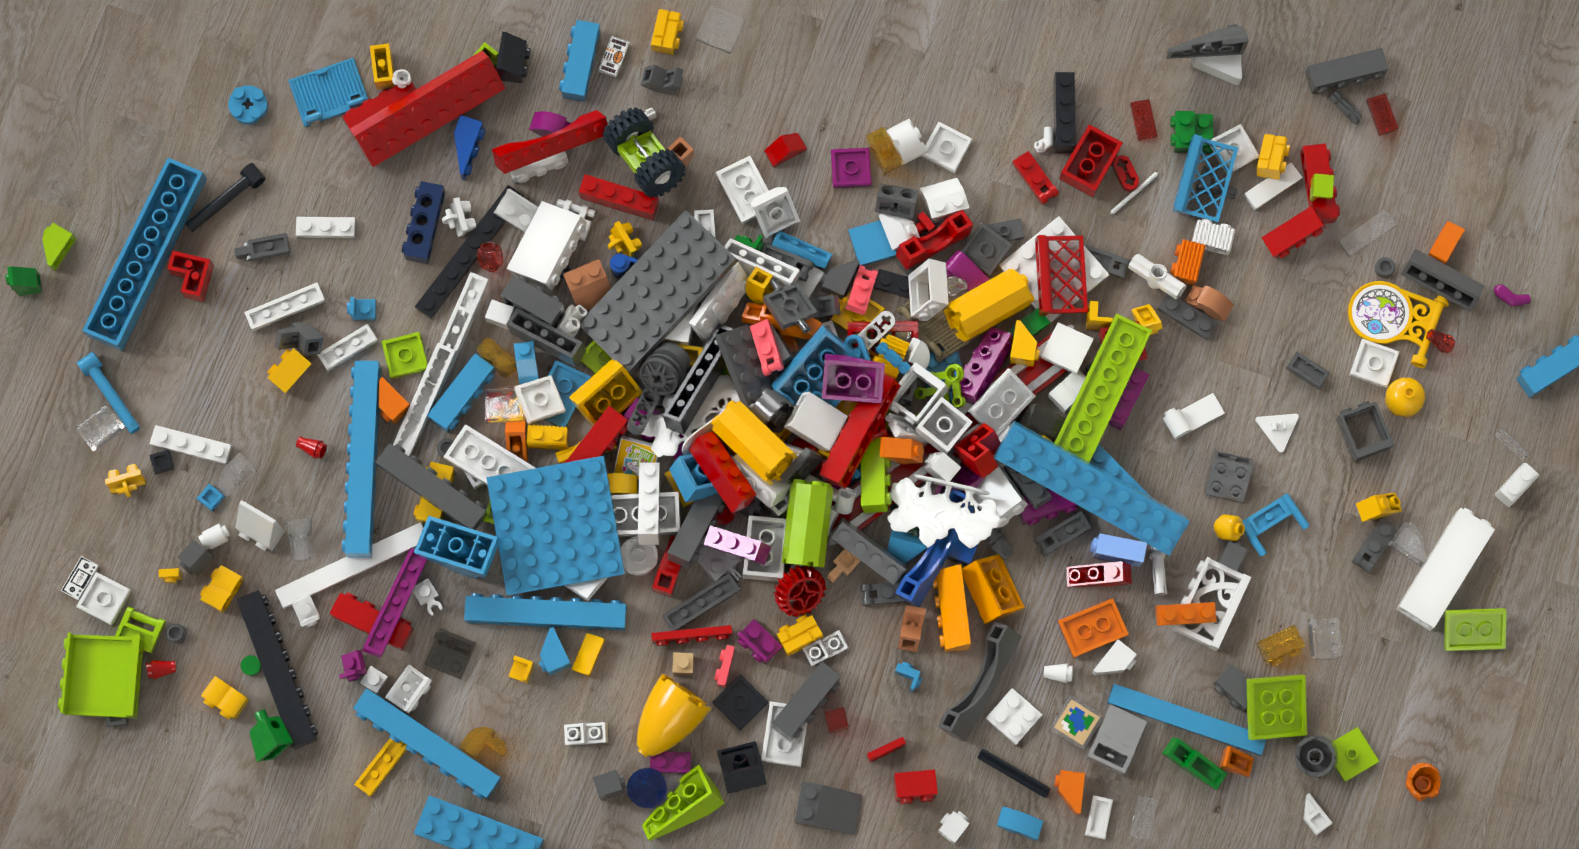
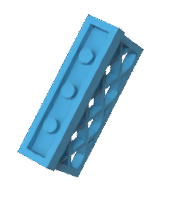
M1194 134L1191 138L1172 212L1184 213L1218 223L1238 147L1205 139ZM1204 143L1211 145L1215 151L1207 157L1202 151ZM1224 149L1233 151L1231 159L1224 162L1219 153ZM1216 154L1222 164L1212 169L1207 159ZM1205 161L1210 171L1200 175L1197 166ZM1223 166L1227 175L1226 178L1219 181L1214 171ZM1212 173L1217 183L1207 187L1203 177ZM1200 180L1205 190L1195 194L1192 185L1195 181ZM1219 185L1222 194L1217 199H1214L1209 189ZM1207 192L1211 202L1202 206L1197 196ZM1195 198L1200 208L1195 211L1187 210L1188 201ZM1212 203L1217 209L1215 217L1209 216L1204 209Z

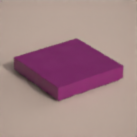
M869 147L831 149L833 188L869 187L872 185Z

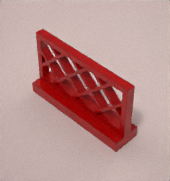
M1038 235L1035 238L1039 316L1088 313L1083 235ZM1049 241H1056L1062 247L1054 253L1049 248ZM1070 241H1078L1079 249L1075 253L1066 246ZM1063 248L1072 255L1066 263L1057 256ZM1054 258L1063 265L1057 273L1050 267V262ZM1073 258L1080 263V268L1077 272L1067 265ZM1064 267L1073 274L1067 282L1058 275ZM1055 277L1064 284L1058 292L1051 285ZM1074 277L1081 282V288L1078 291L1068 284ZM1065 287L1074 293L1069 301L1059 294ZM1075 296L1082 300L1083 308H1075L1070 304ZM1056 297L1065 303L1062 309H1053V300Z

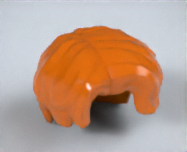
M1425 762L1413 765L1407 772L1405 784L1410 794L1417 801H1422L1427 797L1435 798L1438 796L1441 785L1438 769L1432 764Z

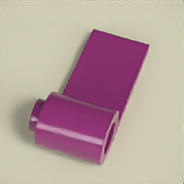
M959 250L946 262L947 279L957 280L968 292L990 280Z

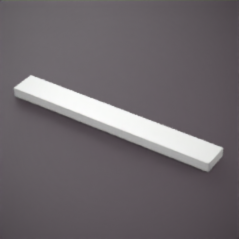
M420 522L373 544L372 558L345 557L276 589L275 592L283 609L291 606V602L309 594L313 596L409 551L411 547L416 548L423 530L422 523Z

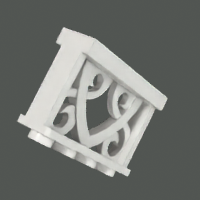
M1207 557L1205 561L1201 560L1196 569L1199 574L1196 579L1192 578L1188 589L1191 591L1188 597L1184 595L1180 604H1190L1191 601L1192 603H1200L1199 597L1218 590V600L1226 608V611H1216V617L1219 618L1218 624L1213 622L1200 623L1196 629L1192 630L1187 629L1184 624L1175 625L1172 631L1178 632L1217 651L1251 577ZM1210 569L1216 570L1220 575V582L1216 583V578L1213 574L1212 579L1207 580L1206 572ZM1224 574L1239 580V583L1224 582ZM1201 581L1205 586L1197 590ZM1222 590H1225L1224 594L1228 593L1230 595L1229 600L1222 598ZM1204 628L1213 639L1211 641L1197 633Z

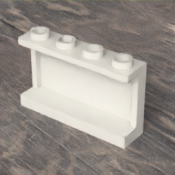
M542 201L507 270L518 278L519 276L545 285L549 290H553L560 280L563 269L567 267L572 252L575 251L580 236L585 232L587 222L581 215Z

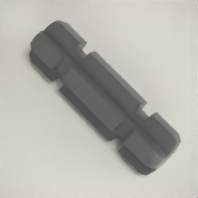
M1336 91L1331 95L1330 100L1337 104L1338 109L1346 117H1350L1349 120L1353 124L1358 123L1362 119V115L1358 111L1355 112V108L1345 98L1342 99V95Z

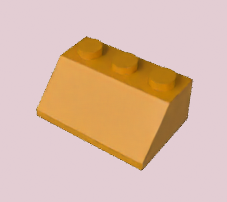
M999 554L975 560L962 568L963 579L985 624L997 621L1025 608L1005 563Z

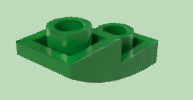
M1039 308L1021 320L1032 336H1037L1051 324L1046 316H1039ZM1014 325L1009 331H1007L1008 333L1012 334L1013 338L1016 325Z

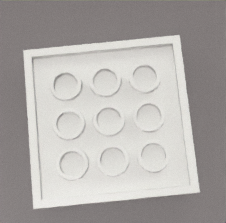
M1059 216L999 265L1003 272L1011 268L1020 275L1024 274L1027 277L1029 291L1035 299L1031 302V305L1035 309L1039 308L1035 238L1038 235L1075 236ZM1049 241V248L1054 253L1062 247L1056 241ZM1070 241L1066 245L1074 253L1079 249L1078 241ZM1084 246L1088 294L1105 280L1109 274ZM1064 248L1057 255L1065 263L1072 257ZM1055 258L1050 262V267L1056 273L1063 266ZM1075 258L1067 264L1075 272L1080 268V263ZM1065 267L1058 274L1066 282L1073 276ZM1056 277L1051 282L1052 287L1057 292L1064 286ZM1076 277L1068 283L1076 291L1081 288V282ZM1067 287L1059 293L1067 301L1074 295ZM1075 296L1070 304L1074 305L1080 299ZM1058 297L1053 300V309H1062L1065 305ZM1048 314L1046 317L1052 323L1062 314Z

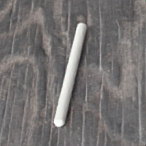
M1154 172L1115 206L1110 214H1115L1158 176V173Z

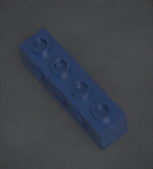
M421 181L420 186L416 187L414 197L417 199L410 211L412 220L411 224L408 223L406 228L407 242H403L402 253H404L406 260L429 264L446 192L444 185ZM425 201L432 202L429 207L422 206ZM421 219L428 220V222L425 225H418V222ZM418 237L423 238L422 243H420V244H415V243H414V240H415L416 238H418Z

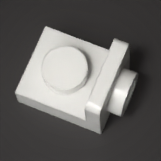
M310 594L291 602L301 627L306 625L308 628L318 623L317 620L320 619V615Z

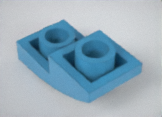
M1002 807L996 826L1013 834H1021L1035 841L1039 838L1043 821L1023 812Z

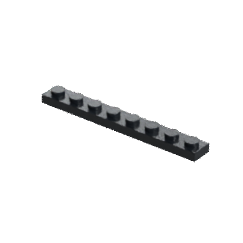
M507 185L476 228H474L415 305L418 311L432 319L506 221L494 214V211L503 196H505L507 189H511L523 198L524 195Z

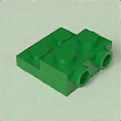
M1175 111L1174 116L1170 118V127L1174 128V134H1171L1170 145L1174 146V152L1188 153L1191 138L1194 134L1205 139H1213V114H1195V111ZM1204 143L1202 147L1203 153H1213L1210 145Z

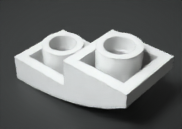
M838 630L804 647L803 651L811 666H815L849 649V646L841 631Z
M606 722L564 725L565 745L608 743V724Z

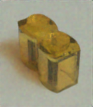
M485 338L477 347L480 357L494 366L496 372L502 377L509 378L517 369L514 358L508 352L501 350L494 340Z

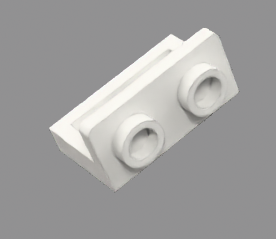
M408 664L385 698L409 713L416 709L422 694L424 695L428 692L432 680Z

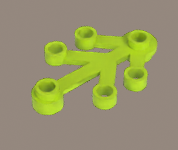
M951 364L943 372H930L940 380L946 379L944 383L949 389L952 386L954 395L952 399L953 406L957 408L964 407L966 400L961 396L960 382L964 378L963 368L959 364ZM919 387L915 390L914 394L917 399H926L927 396H933L937 390L933 387ZM948 390L943 398L950 403Z

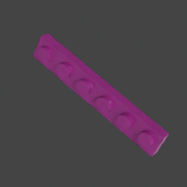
M412 547L362 648L363 652L378 658H382L428 561L414 553L415 549Z

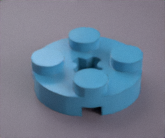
M247 85L233 90L229 98L228 107L232 116L239 123L250 125L255 124L262 116L266 115L268 101L261 89ZM247 101L253 103V106H250L249 109H246L243 105Z

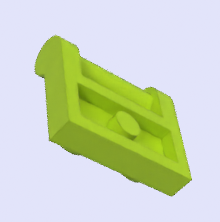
M127 607L115 636L132 637V635H140L144 638L143 651L152 654L166 625V620L161 618L158 620L139 613L132 607ZM131 619H135L155 628L151 632L129 622Z

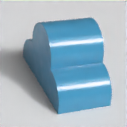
M428 516L414 553L463 576L475 579L478 577L486 578L501 539Z

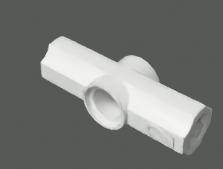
M1136 254L1129 263L1128 268L1146 279L1151 288L1161 289L1174 299H1178L1186 288L1184 283L1167 273L1164 265L1153 264L1140 254Z

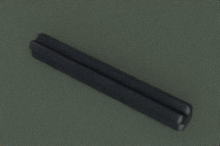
M982 749L977 757L979 760L1044 798L1048 796L1051 790L1048 786L985 749Z

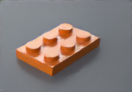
M1113 598L1057 621L1073 658L1129 635Z

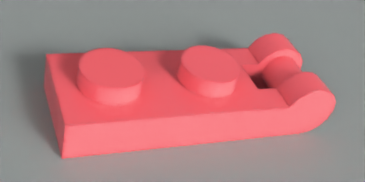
M859 265L847 302V310L861 315L865 314L878 271L873 269L870 271L865 269V266Z
M766 319L749 326L762 365L763 374L769 376L773 371L784 370L770 321ZM774 359V363H772V364L769 365V362H768V361H771V360Z

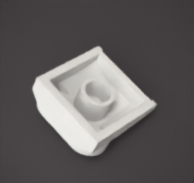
M776 187L757 196L751 203V209L765 238L796 222H800L786 187Z

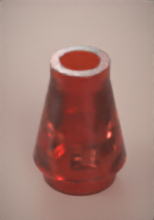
M1433 329L1429 330L1426 334V339L1441 353H1449L1455 347V340L1451 335Z

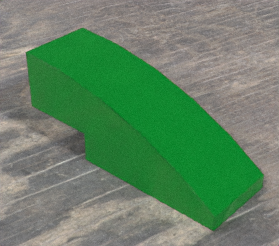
M1172 737L1162 752V755L1214 790L1218 789L1227 775L1225 771L1197 750H1193L1179 738Z

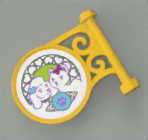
M1374 281L1363 285L1353 294L1348 305V320L1353 331L1360 338L1377 344H1389L1398 340L1415 343L1420 349L1418 355H1413L1410 363L1415 367L1425 368L1428 359L1425 358L1442 310L1444 307H1448L1449 303L1448 299L1442 296H1437V298L1431 300L1403 290L1395 284L1385 281ZM1409 298L1426 304L1430 309L1429 314L1424 317L1419 316L1417 310L1421 309V315H1425L1427 312L1426 307L1418 304L1413 308ZM1416 326L1424 329L1426 333L1423 341L1418 339L1422 334L1421 329H1417V334H1415L1412 328Z

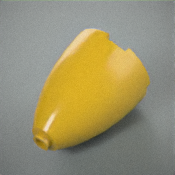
M662 673L650 692L640 717L637 731V746L639 749L637 751L648 757L649 755L656 756L674 747L695 730L712 708L706 706L707 703L689 689L677 682L675 683L674 679Z

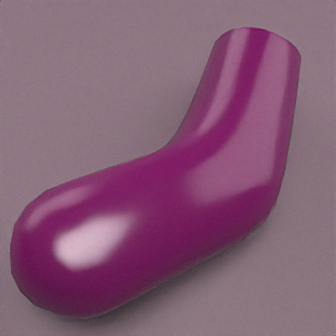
M1503 284L1494 287V294L1509 306L1530 304L1531 302L1529 294H1514Z

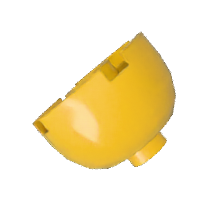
M1397 379L1386 390L1385 403L1387 408L1396 416L1411 417L1416 415L1424 405V388L1415 379Z

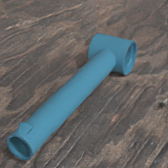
M92 351L76 363L84 375L92 377L129 433L137 432L140 426L101 371L100 367L103 365L95 353Z

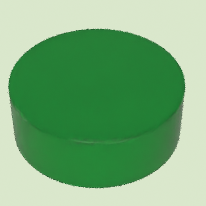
M249 655L242 659L240 667L244 674L254 676L260 672L261 664L257 657Z

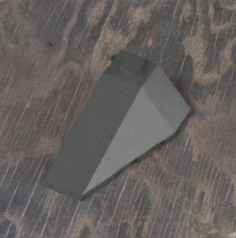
M1232 24L1169 48L1166 59L1243 55L1249 39L1244 26Z

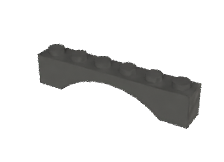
M994 621L985 638L984 659L978 677L969 692L958 703L947 709L938 725L940 729L951 737L966 742L1022 636L1009 626Z

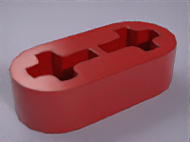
M1124 155L1116 157L1113 163V170L1121 187L1128 192L1134 191L1139 184V178L1131 160ZM1119 161L1126 163L1125 172L1121 166L1118 167ZM1126 175H1128L1130 180H1134L1133 186L1126 184Z

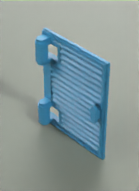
M354 57L288 80L304 127L310 126L311 122L317 120L322 122L345 114L348 110L362 105L368 99ZM360 95V98L351 100L352 97ZM316 110V113L307 115V113Z

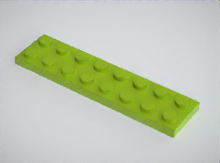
M1116 313L1056 438L1055 444L1090 463L1152 332L1151 329Z

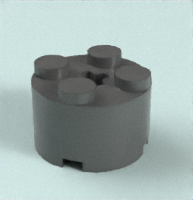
M766 388L761 393V397L751 404L748 409L773 433H780L785 429L784 426L795 406L777 391Z
M1321 735L1310 736L1299 743L1295 752V762L1304 774L1312 777L1324 776L1336 766L1338 751L1335 744L1327 737ZM1313 751H1315L1316 753L1320 752V761H1318L1317 759H1312V756L1314 755Z

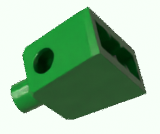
M260 710L254 714L257 724L249 732L257 762L274 760L293 743L282 719L279 716L268 717L266 710Z

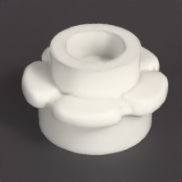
M400 69L393 73L392 81L399 88H405L406 85L411 83L408 71Z

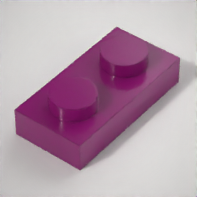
M663 752L656 756H650V773H688L691 771V752Z

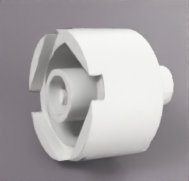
M910 119L893 126L885 132L891 149H894L896 152L895 156L902 165L927 152L924 143L919 140L922 137L917 127L914 128Z

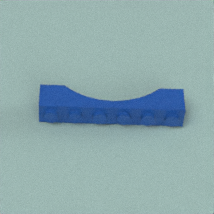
M955 489L949 495L950 501L955 503L962 502L966 497V494ZM968 502V509L972 513L974 505L972 506L970 505L971 502ZM962 503L961 508H964L965 503ZM955 528L949 529L948 535L943 539H936L935 543L927 548L913 569L904 576L895 592L902 600L920 608L958 539Z

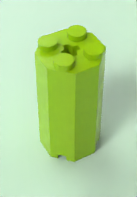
M793 479V483L790 484L781 563L824 568L833 497L831 484Z

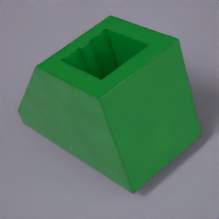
M7 267L8 274H5L6 283L10 285L12 291L14 290L19 296L42 292L40 273L36 268Z

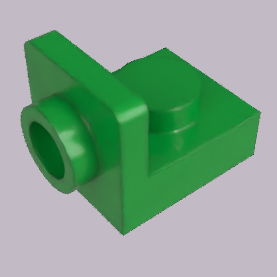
M760 234L755 243H752L753 241L744 235L742 237L736 235L734 239L760 252L765 244L763 243V236Z

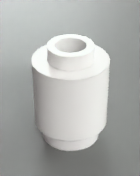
M217 524L203 531L202 535L198 537L205 550H212L227 542V537L230 534L225 525L221 527L220 524Z

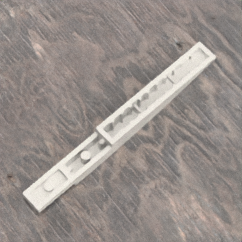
M470 272L440 343L436 345L393 443V446L398 444L406 450L405 454L409 457L429 419L427 415L435 406L475 319L476 310L490 281L475 273Z

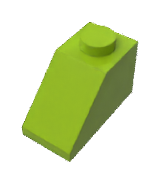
M52 223L51 226L44 230L42 238L47 264L53 271L57 270L77 240L72 233L55 223Z

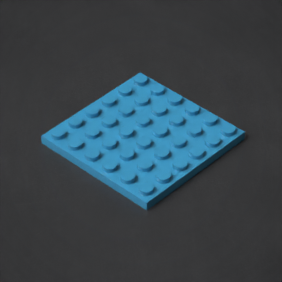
M605 456L486 477L496 536L501 539L498 548L507 596L625 574Z

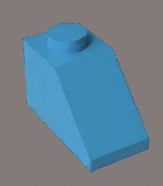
M534 342L515 343L514 351L519 385L539 379Z
M551 627L540 653L542 660L539 661L543 672L548 671L550 676L572 666L554 627Z

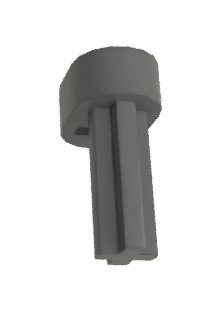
M1203 166L1200 175H1203L1210 171L1207 166ZM1212 173L1203 177L1207 187L1217 183L1211 181ZM1200 180L1197 184V192L1205 190ZM1219 185L1209 189L1211 193L1222 194ZM1228 186L1226 197L1235 199L1238 188Z

